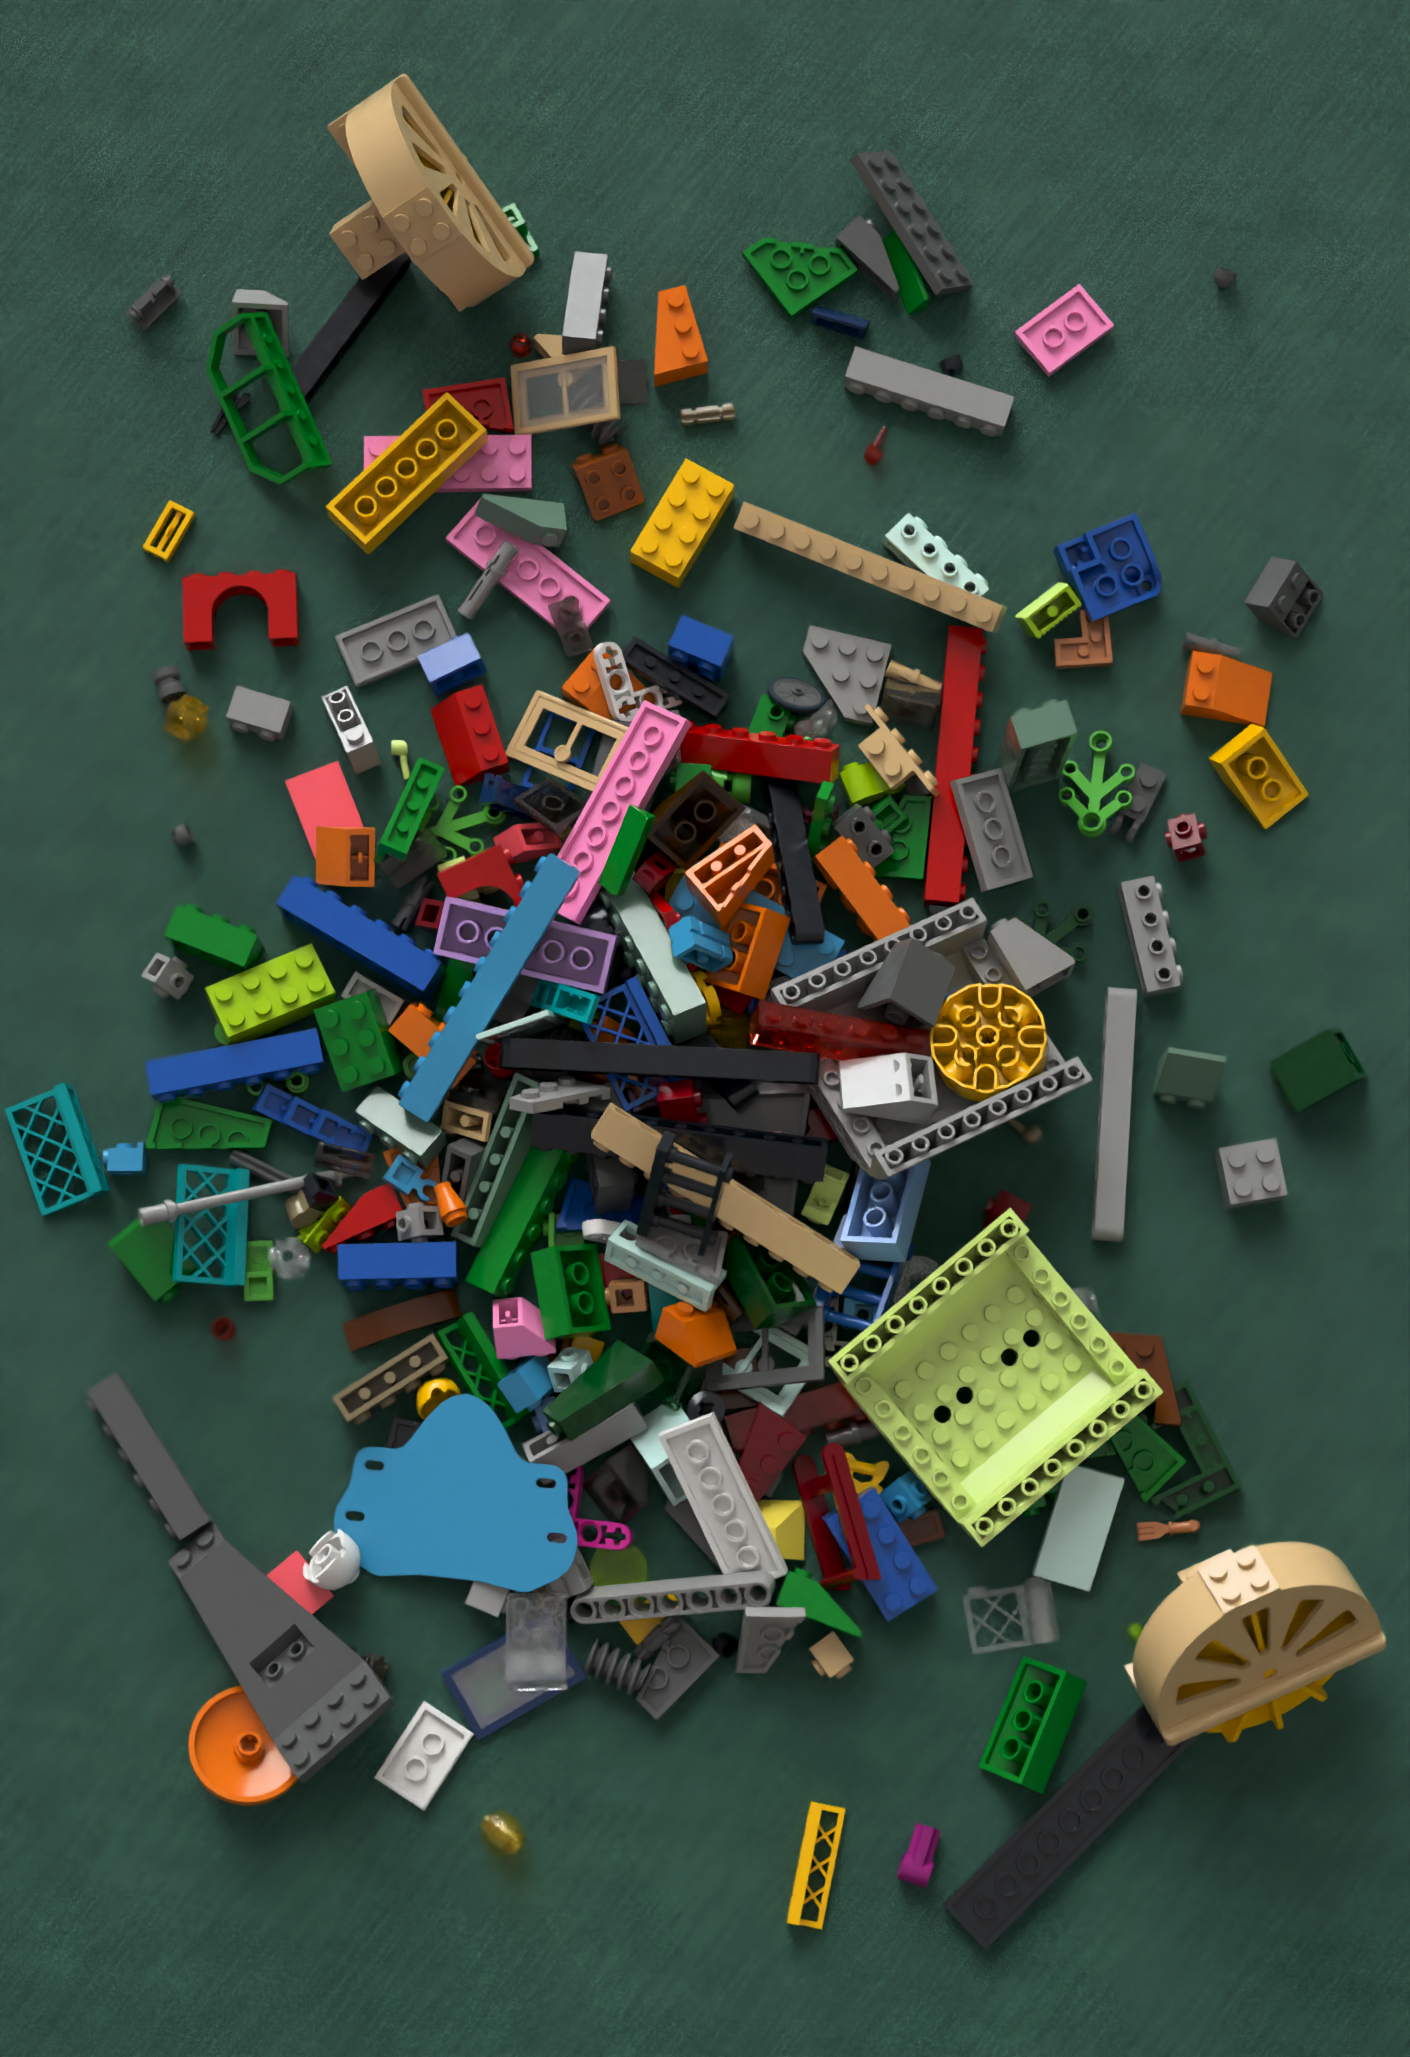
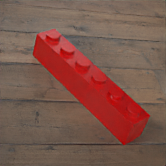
M690 721L692 724L670 762L672 764L712 765V769L821 784L823 781L832 783L838 778L840 744H833L830 739L817 738L814 741L804 740V737L801 735L779 737L776 736L775 732L761 731L759 734L749 733V729L740 727L725 730L718 724H706L705 727L695 726V723Z

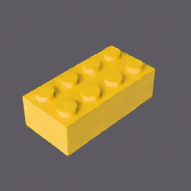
M686 458L631 548L630 562L679 589L732 501L735 485Z

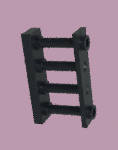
M665 1130L656 1148L636 1234L647 1238L651 1228H657L658 1226L701 1240L698 1255L703 1257L708 1246L714 1247L719 1230L714 1229L725 1184H730L735 1171V1167L731 1166L733 1153L727 1152L721 1166L678 1151V1147L673 1146L676 1134ZM675 1162L718 1177L716 1185L712 1186L672 1172L673 1169L668 1168V1166ZM669 1183L712 1198L710 1208L668 1194V1190L663 1189V1187ZM666 1205L707 1219L705 1228L663 1215V1211L658 1210V1207Z

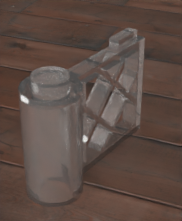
M1043 1576L1026 1578L1027 1584L990 1591H986L985 1585L967 1588L968 1594L962 1595L972 1655L1061 1640L1051 1582L1044 1581ZM1016 1593L1018 1606L1010 1615L997 1604L1004 1594ZM998 1596L994 1603L987 1597ZM982 1598L992 1605L982 1620L972 1613L970 1600ZM994 1608L1009 1618L1000 1632L985 1623ZM1018 1611L1020 1613L1021 1622L1014 1618ZM973 1618L979 1622L976 1629H974ZM1012 1620L1022 1627L1024 1640L1011 1642L1002 1635ZM982 1625L997 1635L990 1646H977L976 1634ZM999 1638L1007 1642L1002 1644H996Z

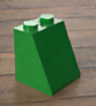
M138 1218L107 1244L157 1304L162 1302L167 1304L179 1294L177 1290L185 1284V1282L172 1281L175 1230L167 1221L142 1227ZM189 1257L182 1263V1275L191 1276L197 1270V1267Z

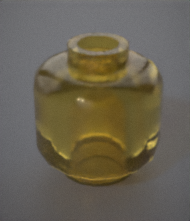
M505 1810L498 1811L495 1814L489 1813L480 1824L482 1843L500 1856H505L509 1853L511 1855L515 1854L525 1841L524 1825Z

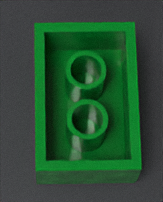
M187 903L186 907L177 904L164 933V937L172 948L238 974L256 967L264 946L259 939L260 937L255 934V929L240 924L239 928L228 924L230 920L218 914H213L212 917L202 913L203 910L193 904Z
M376 988L313 1010L342 1092L395 1075L404 1070L392 1034L388 1031L389 1025Z
M596 1243L552 1246L530 1253L545 1340L586 1337L611 1330Z

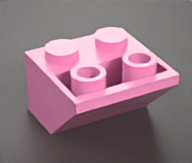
M523 1297L493 1300V1331L497 1359L514 1360L522 1356L534 1355L543 1357L550 1353H556L555 1339L545 1340L539 1308Z

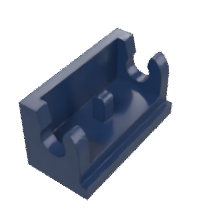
M491 773L485 774L479 804L522 821L541 818L542 792L537 791L535 795L534 790L502 779V776H494Z

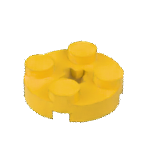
M702 970L690 973L706 1001V1028L709 1029L720 1025L721 1021L716 1018L722 1016L721 1007L713 985L706 986L703 979L708 977Z

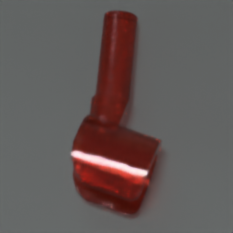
M885 427L881 428L875 441L867 446L864 454V459L873 466L883 456V452L878 447L888 431Z

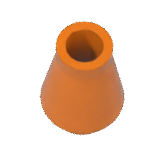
M445 1181L436 1185L434 1191L441 1221L445 1222L447 1227H454L465 1222L468 1219V1208L454 1191L450 1182Z

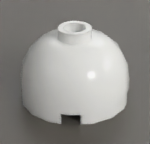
M337 1529L338 1533H334L331 1530L323 1535L309 1552L312 1556L310 1564L304 1563L303 1576L321 1589L337 1590L353 1583L359 1575L361 1552L355 1541L341 1529Z

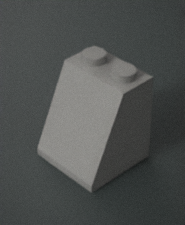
M1016 917L1009 921L1006 918L1001 919L991 926L993 930L989 933L987 944L1016 988L1029 997L1035 996L1071 975L1076 964L1074 958Z

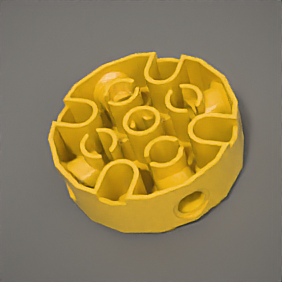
M982 983L967 985L944 1001L935 1027L931 1028L929 1038L935 1068L948 1088L965 1099L982 1102L1044 1071L1049 1052L1044 1017L1031 997L1012 985L999 983V985H982Z

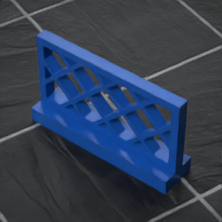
M637 976L627 980L625 984L600 995L597 1009L603 1011L599 1025L592 1023L590 1025L579 1021L589 1042H597L599 1032L615 1036L614 1043H618L619 1038L636 1044L672 1046ZM623 993L628 1003L625 1013L608 1008L612 997ZM607 1000L605 1006L599 1005L600 1003ZM629 1008L634 1016L628 1015ZM606 1012L623 1018L618 1032L602 1027ZM626 1019L639 1024L641 1030L638 1039L621 1033ZM590 1028L597 1030L595 1037L593 1036ZM642 1034H644L647 1042L641 1040ZM606 1075L625 1112L658 1097L659 1089L647 1085L650 1077H646L643 1084L628 1079L626 1075L625 1077ZM666 1078L668 1082L686 1080L685 1078ZM616 1080L623 1082L621 1089ZM626 1083L642 1088L639 1099L627 1103L623 1095ZM645 1090L652 1091L651 1093L643 1096Z

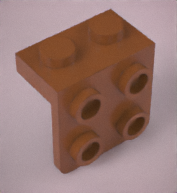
M612 443L601 448L602 452L591 455V453L581 455L575 459V463L570 464L573 475L579 480L594 520L604 519L644 502L645 498L630 455L622 444Z

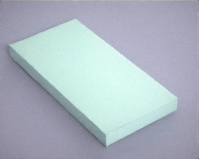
M1078 1465L1061 1479L1032 1571L1033 1576L1090 1592L1125 1481L1123 1477Z

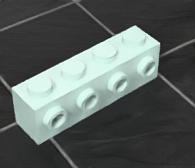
M908 513L885 535L884 545L907 567L987 598L989 593L987 581L980 574H973L967 568L968 564L957 554L954 556L947 549L946 542L939 536L934 537L927 530V525L919 517L914 518Z

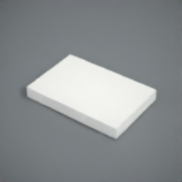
M424 1701L374 1778L425 1811L474 1733Z

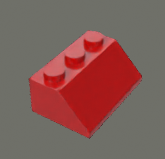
M482 684L456 692L430 709L455 786L463 787L482 781L486 773L496 776L510 772L509 762Z

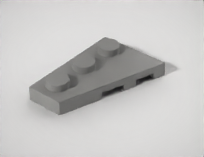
M570 1075L559 1076L557 1081L540 1083V1087L524 1089L521 1091V1094L510 1097L509 1109L536 1114L563 1108V1103L586 1104L589 1103V1097H596L600 1100L611 1099V1087L577 1081L574 1076Z

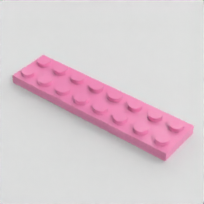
M646 700L643 701L557 855L582 871V874L557 914L579 925L581 924L601 888L599 880L629 804L642 810L645 809L692 724L690 721Z

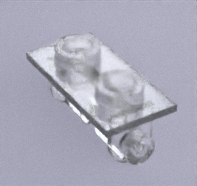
M829 699L817 712L809 713L804 720L798 722L794 728L795 734L801 735L804 738H812V741L817 738H823L835 726L837 721V713L833 709L832 699Z

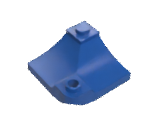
M1136 513L1086 532L1082 536L1057 545L1053 549L1063 576H1066L1073 587L1090 623L1151 600L1161 591V573ZM1142 582L1149 584V591L1142 589Z

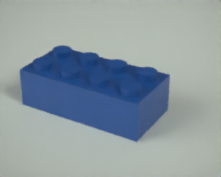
M456 1242L338 1244V1280L343 1287L348 1288V1291H365V1286H375L379 1291L395 1290L396 1285H404L407 1290H423L424 1285H434L436 1289L440 1290L453 1289V1284H460L459 1248Z
M870 1486L857 1495L882 1580H861L884 1619L889 1622L938 1589L874 1487ZM835 1508L821 1518L853 1568L839 1515Z

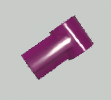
M916 1822L907 1853L905 1852L902 1857L897 1879L926 1888L934 1863L932 1859L941 1830Z

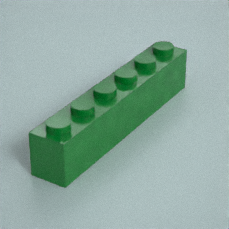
M531 1146L465 1279L466 1282L501 1299H505L512 1292L515 1286V1279L520 1269L528 1260V1252L533 1242L540 1236L543 1221L551 1213L554 1207V1200L559 1190L567 1181V1173L579 1155L568 1154L565 1150L559 1149L541 1151L536 1149L535 1146Z

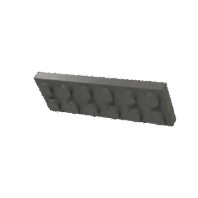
M891 151L857 153L851 159L852 164L934 294L943 295L964 292L973 287L975 284L970 277L968 269L958 259L954 247L948 243L941 232L940 225L933 219L927 210L926 203L913 188L911 179L901 169L897 157Z

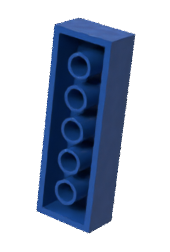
M293 875L276 902L282 917L428 1003L445 976V970L439 955L433 954V951L428 948L425 951L415 946L416 942L405 934H401L400 937L390 931L392 928L379 919L373 922L366 917L367 913L358 906L352 905L351 908L341 902L343 899L330 890L324 893L317 888L318 884L309 877L303 876L301 879Z

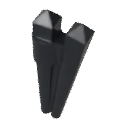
M239 392L232 396L238 412L250 401V393H244L241 398L237 397ZM221 408L210 429V432L216 436L229 423L223 408Z

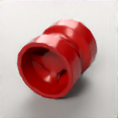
M494 1043L486 1049L484 1061L494 1077L507 1079L516 1070L499 1068L501 1043Z

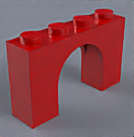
M279 569L275 570L274 573L263 574L261 571L253 570L246 572L244 575L221 572L218 573V576L193 573L190 577H182L183 633L187 651L216 649V613L223 602L235 595L241 594L255 596L268 607L269 640L272 647L300 646L299 591L295 572Z
M500 843L437 872L447 897L456 898L481 886H494L504 890L512 898L516 908L522 900L519 893L525 885L520 873L514 875L510 865L515 862L508 847L502 849Z

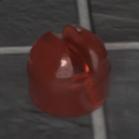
M525 333L515 334L510 340L511 352L517 357L529 355L532 351L531 338ZM516 340H520L528 344L526 346L525 344L517 342Z
M220 1316L212 1322L211 1333L220 1341H229L236 1334V1326L230 1318ZM230 1326V1329L223 1336H220Z

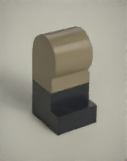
M310 1172L303 1179L305 1186L297 1195L287 1199L284 1207L294 1228L301 1229L310 1226L339 1199L331 1179Z

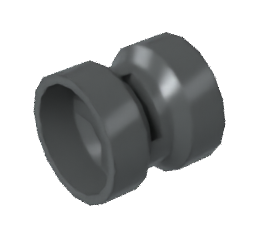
M177 666L161 668L151 675L154 685L158 686L159 691L157 694L160 702L163 704L178 701L187 695L184 684H181L179 681L181 675Z

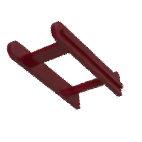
M830 1443L822 1449L821 1455L826 1474L818 1476L815 1463L811 1457L807 1455L796 1457L792 1462V1471L823 1576L820 1586L825 1591H850L849 1583L857 1580H882L843 1447L838 1443ZM831 1491L854 1568L848 1571L845 1570L838 1543L821 1518L829 1513L824 1494Z

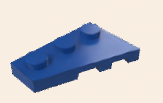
M571 1178L556 1226V1233L583 1232L582 1223L593 1219H604L619 1223L626 1219L638 1225L645 1197L636 1195V1198H632L630 1210L596 1215L589 1182Z

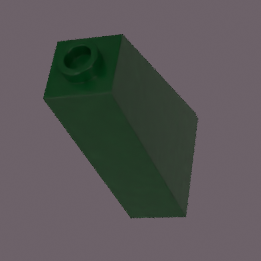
M617 1340L542 1410L548 1420L546 1426L555 1436L559 1437L562 1435L569 1441H573L658 1387L665 1380L652 1360Z

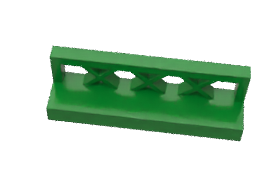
M421 757L418 758L379 843L374 862L382 864L386 853L405 860L444 773V767Z
M473 1311L463 1315L456 1323L435 1334L469 1394L480 1398L492 1410L494 1407L505 1411L509 1420L502 1423L504 1429L522 1421L532 1412L525 1408L516 1413L497 1384L509 1372L502 1360L497 1359L496 1350ZM457 1330L463 1340L461 1348L452 1346L446 1335ZM464 1356L475 1360L478 1365L476 1373L467 1371L464 1368ZM479 1381L489 1384L492 1389L491 1399L480 1395L477 1390Z

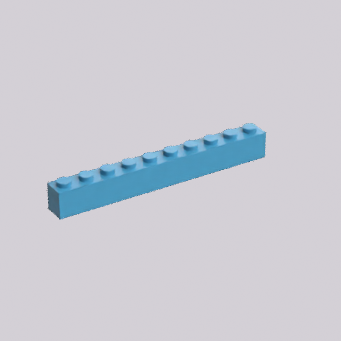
M549 853L548 857L542 856L534 868L537 875L532 883L527 881L519 893V896L522 897L517 908L512 906L503 920L507 924L502 933L496 931L488 944L492 948L486 958L481 956L473 969L477 974L471 983L469 981L465 982L458 994L462 999L456 1008L454 1006L449 1008L443 1018V1021L446 1022L445 1027L441 1033L439 1031L434 1033L428 1043L431 1050L426 1058L421 1056L413 1068V1071L416 1072L411 1083L406 1080L398 1093V1096L401 1097L398 1105L427 1123L432 1121L480 1040L476 1039V1034L486 1031L582 874V871L553 853Z

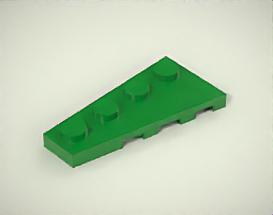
M176 1097L177 1100L167 1103H160L158 1100L145 1147L146 1150L267 1149L274 1121Z

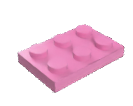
M1078 284L1016 330L1014 337L1049 377L1113 330L1114 324L1084 288Z

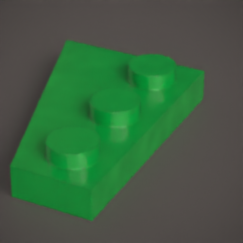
M827 781L822 782L816 796L808 837L811 858L828 845L826 838L832 824L830 816L834 810L837 796L833 795L834 783Z
M903 794L898 806L908 818L889 833L894 840L891 846L895 852L873 868L876 872L874 878L924 882L933 802L932 796Z
M1138 1414L1111 1437L1117 1452L1145 1503L1186 1463L1185 1458Z

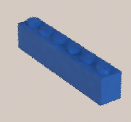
M317 1028L145 1061L150 1095L154 1100H159L160 1103L177 1100L176 1096L188 1094V1097L202 1096L206 1090L216 1089L217 1092L229 1091L234 1089V1085L245 1083V1086H255L262 1084V1079L274 1077L275 1081L291 1078V1074L302 1072L303 1075H312L319 1073V1068L326 1067L321 1037Z

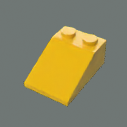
M1254 724L1249 725L1208 758L1223 782L1265 830L1309 795L1277 745L1263 727Z

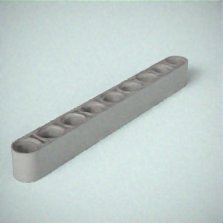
M1107 987L1092 1240L1122 1242L1137 1003L1136 989Z

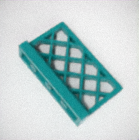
M65 1082L60 1083L50 1091L5 1109L42 1217L49 1216L95 1196H103L111 1192L74 1085ZM54 1097L57 1109L53 1117L40 1112L44 1102ZM37 1104L35 1109L31 1108V1106ZM24 1109L33 1112L27 1128L18 1124L15 1116L16 1112ZM39 1115L51 1120L44 1136L32 1131ZM56 1123L65 1126L67 1132L62 1144L50 1139ZM30 1134L43 1139L36 1155L29 1152L26 1147ZM48 1142L60 1147L54 1163L42 1158ZM66 1150L74 1153L76 1158L72 1171L59 1165ZM39 1161L52 1166L46 1181L38 1179L35 1170ZM57 1169L70 1174L64 1189L51 1184ZM75 1177L84 1180L87 1192L78 1196L69 1193ZM50 1187L61 1192L57 1204L48 1208L44 1198ZM66 1196L72 1197L71 1199L65 1201Z
M179 1164L177 1170L176 1204L189 1201L190 1199H199L196 1194L204 1186L213 1196L249 1188L250 1169H226ZM187 1172H194L201 1180V1183L194 1190L186 1183ZM216 1175L225 1176V1188L220 1193L210 1182ZM248 1200L222 1205L224 1217L219 1222L209 1212V1209L200 1210L192 1219L187 1214H181L175 1219L172 1281L219 1285L226 1288L245 1285ZM203 1215L213 1226L205 1235L194 1224ZM189 1228L199 1239L191 1248L183 1241L184 1233ZM215 1231L223 1238L222 1246L217 1251L207 1240ZM202 1244L212 1255L204 1264L193 1253ZM188 1257L197 1267V1270L191 1276L182 1275V1263ZM214 1260L221 1266V1279L213 1278L206 1269Z

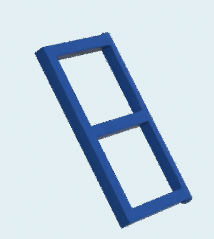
M549 711L534 750L554 757L555 750L542 746L553 717L574 724L577 723ZM588 728L590 731L579 759L571 757L568 761L576 765L578 769H582L596 730ZM528 765L520 785L521 787L534 790L535 792H542L546 796L566 803L569 802L575 787L574 784L569 783L564 795L530 783L528 781L534 767Z

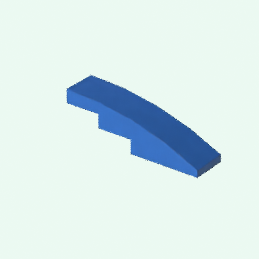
M268 1083L264 1084L252 1109L362 1161L374 1137V1134H367L360 1127L329 1111L320 1109L296 1096H291Z

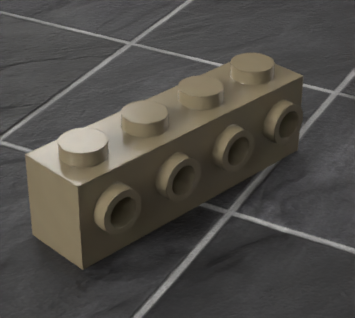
M432 1333L332 1398L346 1421L350 1425L355 1422L358 1426L372 1417L370 1412L376 1408L381 1407L383 1410L397 1401L395 1396L403 1391H406L408 1394L422 1385L420 1380L428 1375L434 1378L447 1369L446 1364L450 1360Z

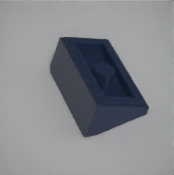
M816 306L812 312L811 324L863 339L866 335L869 320Z

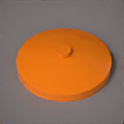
M241 1686L232 1687L218 1693L200 1709L190 1729L188 1752L190 1764L196 1778L212 1795L236 1805H259L282 1796L298 1781Z

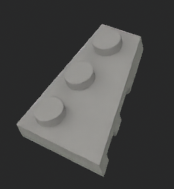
M661 1226L657 1228L652 1227L647 1238L637 1234L635 1245L718 1286L728 1232L719 1230L714 1247L708 1246L703 1257L698 1255L701 1240Z
M745 1607L736 1659V1673H767L781 1653V1646L785 1640H790L794 1635V1628L797 1623H802L806 1618L805 1608Z

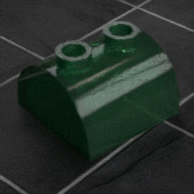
M650 1331L641 1354L654 1362L665 1381L646 1395L674 1412L679 1411L689 1403L693 1395L701 1387L706 1373V1365L697 1368L693 1367L655 1338L656 1331Z

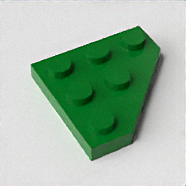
M764 237L742 253V257L791 320L858 274L857 267L841 248L831 247V249L814 247V244L795 241L786 243L776 241L775 238Z

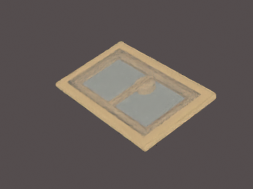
M614 346L510 365L515 435H531L620 419L616 347Z

